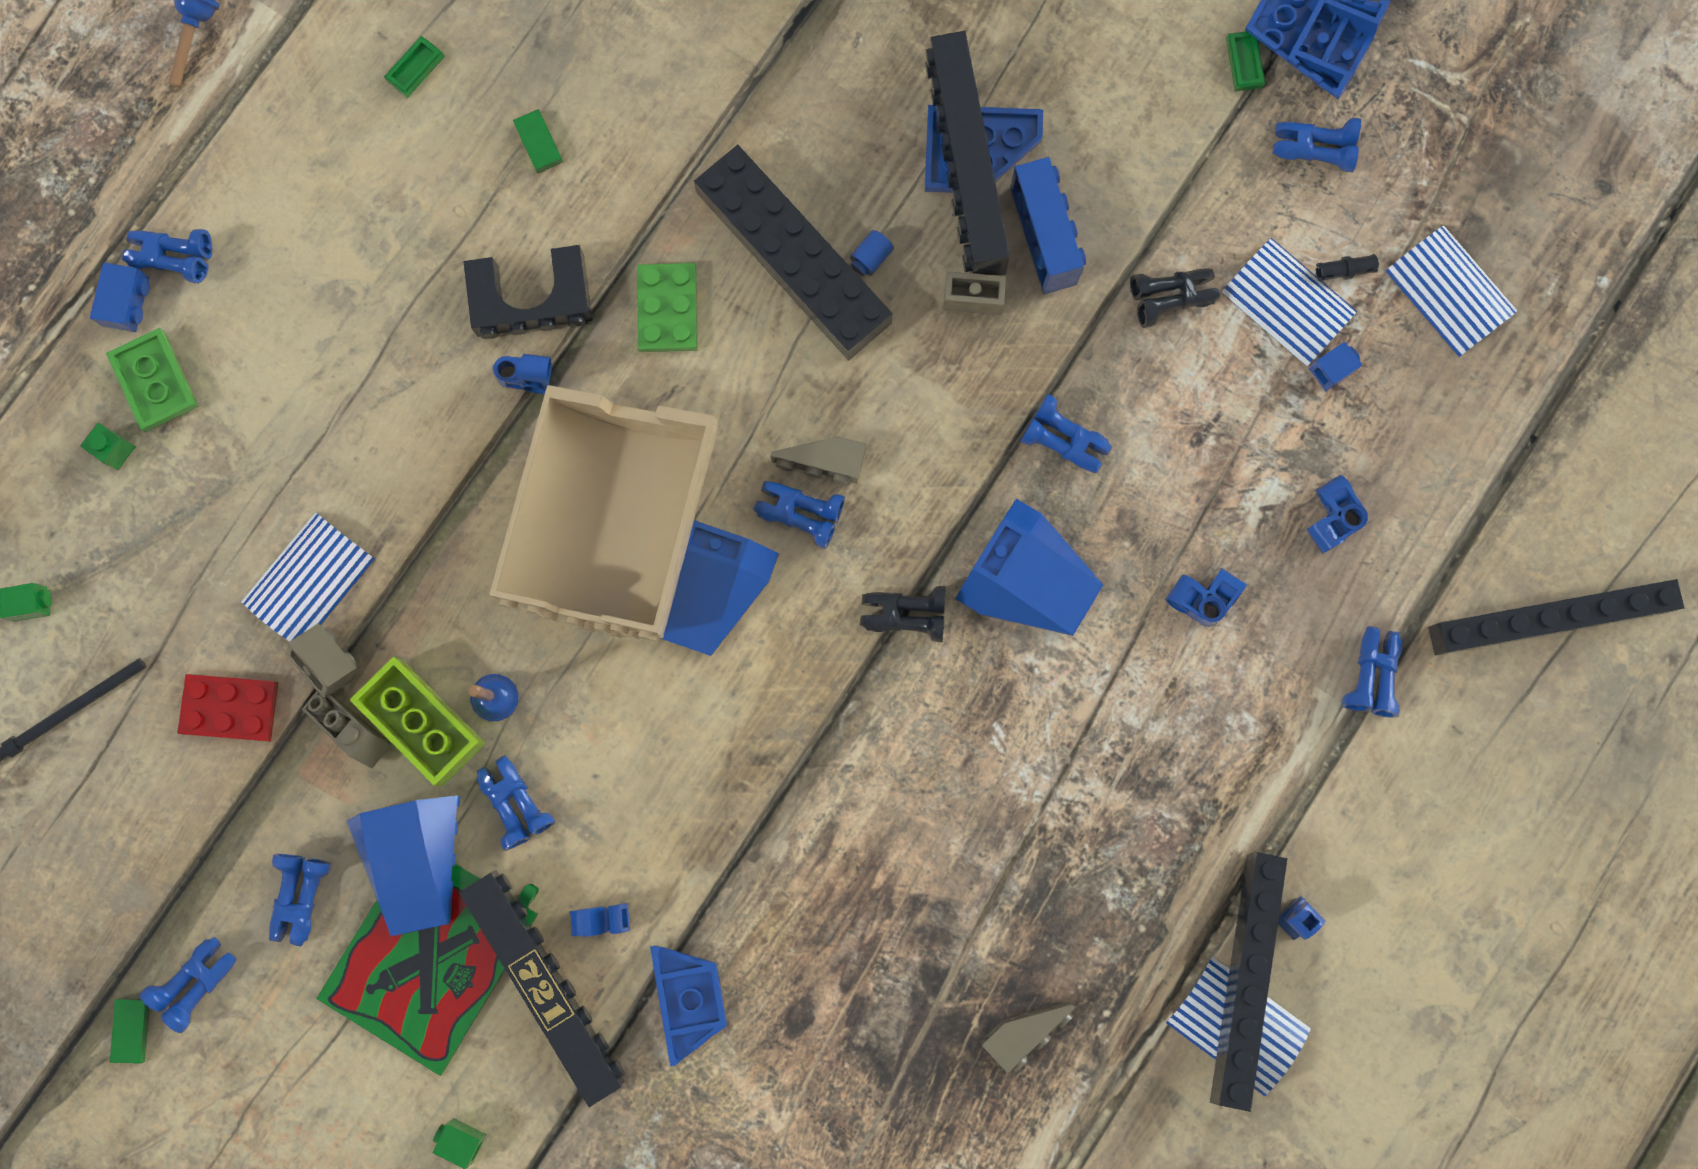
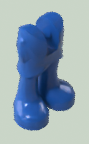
M1350 118L1340 129L1315 127V124L1279 122L1275 126V135L1278 138L1288 140L1276 142L1273 146V154L1287 160L1303 159L1312 161L1314 159L1337 165L1342 171L1353 173L1359 154V147L1356 144L1360 135L1361 119ZM1313 142L1337 145L1342 148L1314 146Z
M140 230L128 231L126 240L134 245L142 246L141 252L129 249L123 251L122 260L129 267L171 270L182 273L186 281L197 284L201 283L206 277L208 264L203 259H210L212 256V240L207 230H192L188 239L169 237L167 233ZM166 251L195 257H188L186 259L166 256Z
M1050 394L1046 396L1020 442L1029 446L1034 444L1046 446L1062 454L1061 458L1069 460L1080 468L1092 473H1097L1102 463L1085 452L1087 447L1102 455H1108L1112 449L1108 439L1100 433L1089 431L1080 424L1077 425L1063 417L1057 411L1056 398ZM1041 423L1071 438L1070 443L1046 430Z
M764 481L761 491L777 498L778 502L774 506L763 501H756L753 510L757 513L758 517L770 522L777 521L789 527L793 526L805 531L814 537L817 546L826 549L834 534L835 524L817 521L795 512V507L837 524L844 506L845 496L834 494L827 501L819 500L802 494V490L793 489L776 482Z
M1367 626L1361 642L1358 661L1360 665L1358 683L1354 691L1343 696L1341 706L1354 711L1371 710V713L1377 716L1396 718L1399 717L1400 706L1395 699L1394 689L1398 659L1402 652L1400 632L1389 631L1384 639L1383 653H1378L1380 630L1376 627ZM1378 668L1381 670L1377 696L1373 701L1375 669Z
M504 755L496 760L497 767L504 779L497 783L489 769L483 767L477 770V782L480 790L485 796L489 797L493 808L497 810L504 824L506 833L501 838L500 843L504 851H508L531 839L509 803L512 796L526 820L531 836L544 832L555 823V820L550 813H542L535 806L526 791L528 787L525 782H523L513 763Z
M273 854L272 865L281 871L282 881L278 899H274L269 926V940L281 942L286 934L288 922L293 923L290 932V944L301 947L308 940L311 932L313 901L322 877L328 875L331 863L313 858L305 859V857L298 855ZM302 870L303 883L298 903H293L298 879Z
M216 937L205 939L194 949L191 958L163 986L150 985L139 993L140 999L149 1008L157 1012L165 1011L161 1015L162 1021L177 1033H183L190 1024L191 1012L207 992L211 993L216 988V985L227 975L237 960L229 952L222 956L210 969L205 965L221 947V943ZM193 977L198 979L196 984L177 1003L169 1007Z

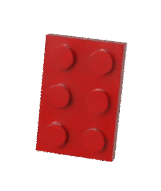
M185 674L177 734L271 742L279 682Z

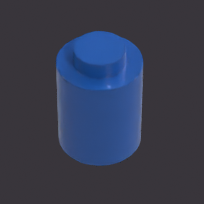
M872 230L850 255L852 269L861 276L865 274L872 276L894 250V246L883 234Z

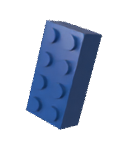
M1049 157L1015 166L1010 185L1012 197L1043 295L1076 286L1083 273L1084 265H1086L1084 250L1082 247L1078 248L1075 240L1078 236L1074 220L1069 221L1067 210H1069L1067 196L1065 193L1060 192L1058 183H1060L1058 168L1052 166Z

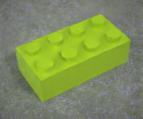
M395 656L350 699L434 786L443 787L486 744L403 659Z

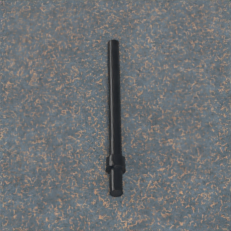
M138 658L19 736H11L2 742L0 762L7 757L13 758L24 750V746L146 668L144 661Z

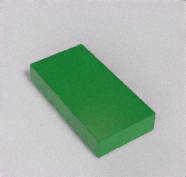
M1247 31L1228 33L1226 41L1234 90L1243 91L1263 88L1265 80L1258 40Z
M421 35L384 78L390 85L408 98L445 56L442 51Z
M539 109L513 120L537 173L563 162Z
M115 999L109 1063L141 1064L145 1062L149 1007L141 999Z

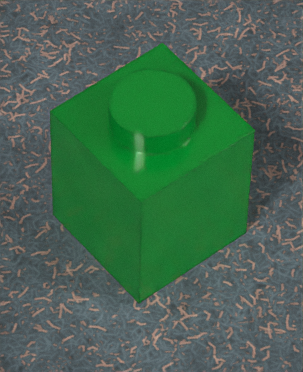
M99 422L80 445L81 448L99 461L117 470L120 469L136 448L135 445L114 430Z
M28 583L0 588L1 619L18 622L50 616L52 597L46 586Z
M453 1118L446 1125L441 1124L433 1138V1142L437 1144L432 1153L463 1169H467L473 1164L487 1134Z

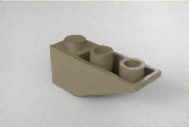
M833 437L772 451L770 456L771 461L776 463L775 466L779 469L792 471L793 468L805 470L804 474L807 476L821 478L824 475L832 477L835 483L849 486L850 482L856 484L858 482L866 452V444L841 437Z
M316 691L302 708L349 757L370 768L376 765L391 746L375 728L333 694L324 699Z
M1068 1001L1003 1019L979 1042L1007 1074L1012 1069L1017 1072L1029 1060L1026 1055L1034 1048L1039 1050L1051 1039L1049 1033L1056 1026L1062 1028L1073 1018L1071 1012L1075 1007Z

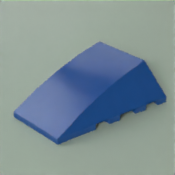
M1261 0L1245 31L1336 99H1339L1348 88L1369 49L1391 1Z
M459 795L410 801L359 813L347 820L390 936L450 924L453 895L451 874L452 866H455L456 857L453 849L454 837L458 833L456 812L457 807H460Z

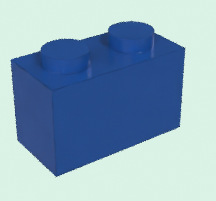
M103 262L90 319L102 327L136 332L138 324L143 319L142 306L144 298L150 290L149 277L138 268Z

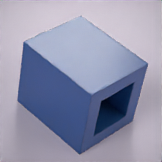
M1343 342L1316 360L1309 370L1325 392H1327L1355 373L1362 366V363L1360 362L1358 352L1353 347H1349L1346 342Z

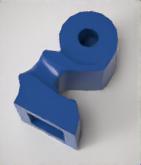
M1300 896L1295 898L1279 914L1278 925L1293 940L1300 936L1306 940L1319 931L1326 920Z
M628 903L608 906V908L601 906L569 911L571 936L587 937L605 934L610 931V934L630 931Z

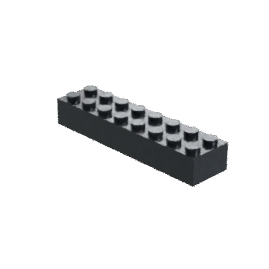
M966 30L930 37V48L925 49L927 59L925 68L927 79H931L932 89H930L932 105L933 107L936 106L937 131L938 134L942 135L943 161H947L948 171H946L948 188L952 189L953 199H951L954 217L959 216V227H957L959 244H965L963 245L964 255H962L964 271L972 274L1006 275L1010 255Z
M738 144L694 180L698 196L848 361L892 324L893 313Z

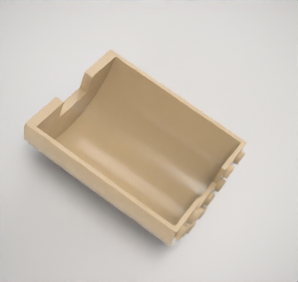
M547 385L489 596L500 599V606L516 610L517 606L527 608V612L537 614L539 617L556 621L557 617L566 619V623L591 632L598 630L613 637L622 638L625 636L638 640L639 637L656 641L657 638H663L714 447L719 420L713 415L659 405L656 412L616 405L603 395Z

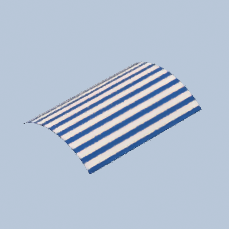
M1444 225L1417 244L1386 270L1388 275L1458 357L1517 312L1516 308Z
M1273 238L1262 246L1222 290V293L1306 366L1316 358L1357 313L1351 305L1323 281L1319 282L1316 275Z
M315 512L241 602L261 621L290 642L319 623L321 625L375 558Z
M1211 956L1200 979L1166 1024L1216 1060L1230 969ZM1268 997L1254 1089L1263 1096H1266L1288 1071L1301 1051L1311 1029Z

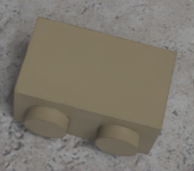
M947 271L943 310L1001 315L1005 300L1006 276Z
M319 623L288 642L286 655L324 699L354 680L357 670L355 659L350 653H344L337 645V639L329 630H324Z

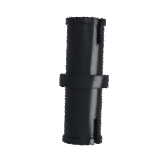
M1375 254L1356 258L1344 256L1341 260L1320 262L1316 264V277L1319 282L1336 278L1349 280L1355 275L1377 273L1379 261Z

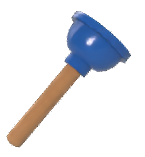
M174 0L177 12L182 15L181 23L183 27L169 79V84L173 87L181 86L195 28L199 27L200 22L209 20L215 10H219L220 4L215 0Z
M486 675L468 688L473 711L480 718L487 721L504 720L517 707L519 693L516 685L503 675Z

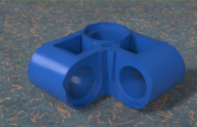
M523 354L522 358L503 356L498 358L493 365V373L500 385L506 388L545 394L547 385L550 383L551 357ZM511 366L515 368L512 376H501V371L505 367Z
M1342 475L1335 477L1314 490L1328 511V516L1307 528V531L1322 554L1345 541V538L1363 528L1368 521L1367 510L1356 496L1349 481ZM1346 512H1351L1356 516V526L1346 522Z
M1221 568L1207 589L1193 578L1183 574L1165 601L1174 609L1197 621L1200 625L1211 627L1216 625L1226 615L1247 584ZM1210 604L1214 606L1217 610V617H1207L1203 612L1204 605Z

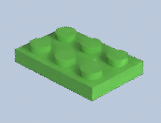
M696 264L637 265L639 352L698 351Z
M157 328L106 353L140 430L144 432L150 431L199 407L169 340L161 328Z

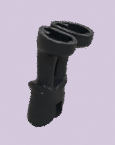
M1204 268L1187 272L1181 271L1174 273V276L1151 278L1145 274L1131 275L1130 290L1132 297L1136 301L1141 300L1137 306V316L1141 327L1149 328L1155 325L1159 315L1167 311L1193 306L1207 307L1215 304L1221 298L1218 288L1195 291L1194 287L1195 285H1201L1215 279L1213 269ZM1180 289V293L1177 295L1147 298L1156 293Z
M936 586L930 595L902 596V593L886 592L862 594V605L883 607V615H862L860 626L864 627L867 631L874 632L886 630L918 631L928 634L934 642L943 643L944 616H901L900 610L944 614L946 586Z

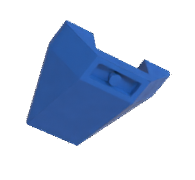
M1016 499L982 552L955 600L980 615L1073 636L1103 584L1042 513Z
M694 520L664 637L660 639L712 656L769 583L779 553L748 538Z

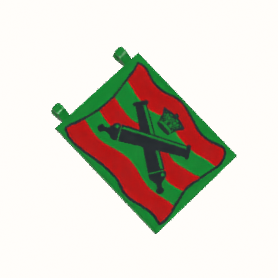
M455 863V866H452L451 874L453 895L450 924L397 936H390L376 900L316 999L441 1076L505 971V968L459 894L460 891L481 878ZM531 883L523 888L518 898L528 912V916L525 918L530 926H532L538 913L528 907L539 892V888Z

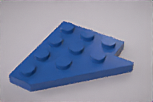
M928 105L925 192L952 193V189L948 188L946 171H948L947 161H943L942 135L938 134L936 126V106ZM981 107L995 182L1042 141L1043 109Z

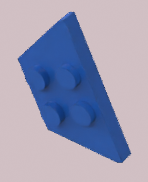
M653 945L650 946L669 1062L670 1067H672L727 1026V1019L717 963Z

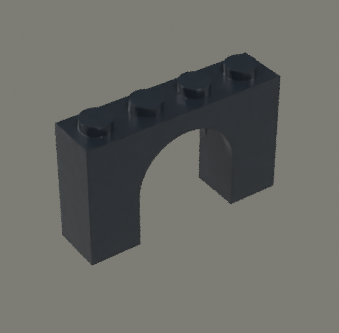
M580 245L551 249L554 273L552 292L542 304L530 309L514 308L503 301L499 266L493 257L463 261L471 329L477 337L493 339L501 333L510 332L512 335H521L527 333V330L539 328L541 331H550L556 329L558 325L568 324L571 327H578L584 325L586 321H593L585 256Z

